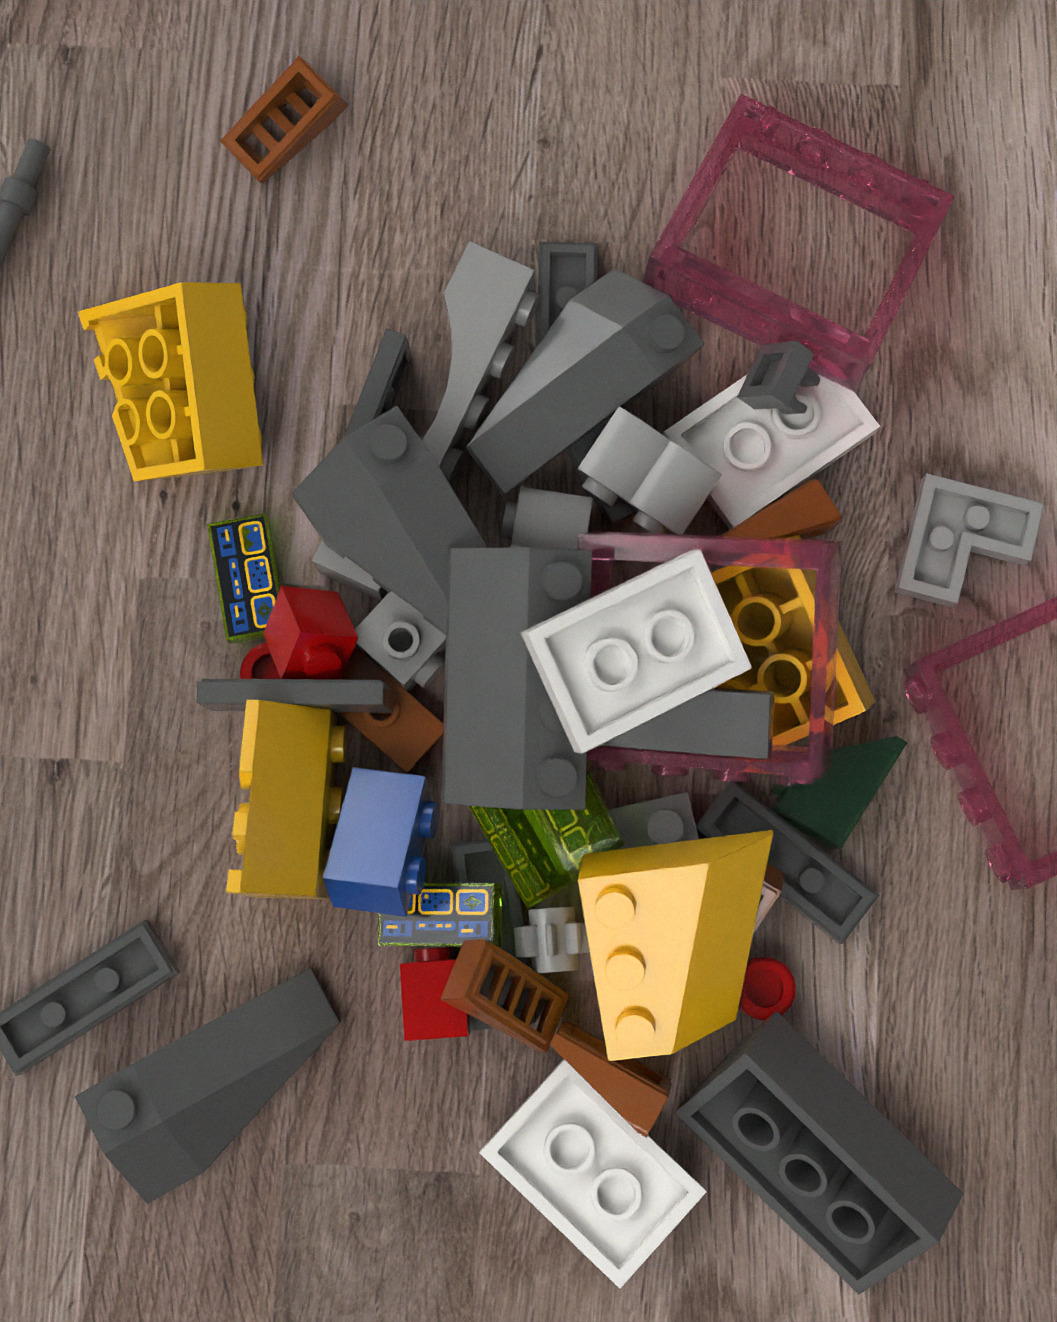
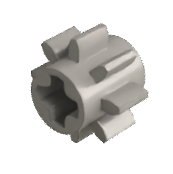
M575 907L528 910L529 926L514 928L516 958L532 957V970L537 973L580 970L579 953H590L585 923H576Z

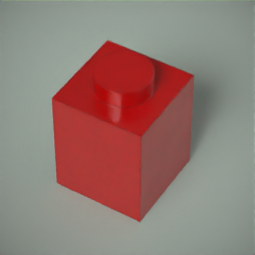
M281 586L263 633L280 679L341 680L358 639V635L338 592Z
M451 947L415 949L414 962L400 963L404 1041L468 1037L470 1035L469 1014L440 1000L456 959H452Z

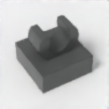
M798 341L761 345L737 398L753 409L777 408L784 414H804L808 407L798 401L795 394L799 385L802 387L818 386L820 382L818 374L813 369L808 368L814 353Z

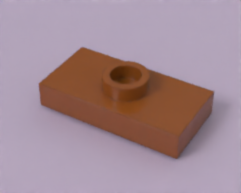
M357 647L350 656L341 680H382L395 691L394 713H338L406 774H410L443 737L444 724Z

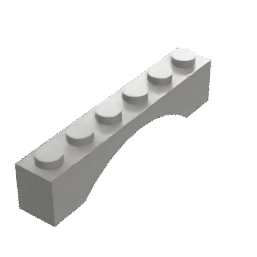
M470 241L444 291L446 314L451 330V365L447 389L437 416L422 439V442L432 454L449 484L454 480L464 457V451L459 450L458 447L467 429L476 432L485 417L490 399L484 397V394L492 377L494 376L501 380L511 363L515 346L510 345L509 342L518 325L525 328L529 325L540 300V294L534 292L533 269ZM323 540L321 541L312 559L314 566L320 574L379 601L388 594L385 589L373 581V576L346 556L342 558L326 546Z

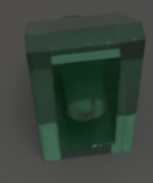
M898 736L813 753L804 758L798 766L788 761L769 791L778 797L771 810L831 851L842 848L907 742Z

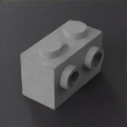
M392 591L381 600L355 629L358 635L355 647H358L408 693L417 683L423 689L426 688L445 668V658L442 655L446 652V635L423 618L422 613Z

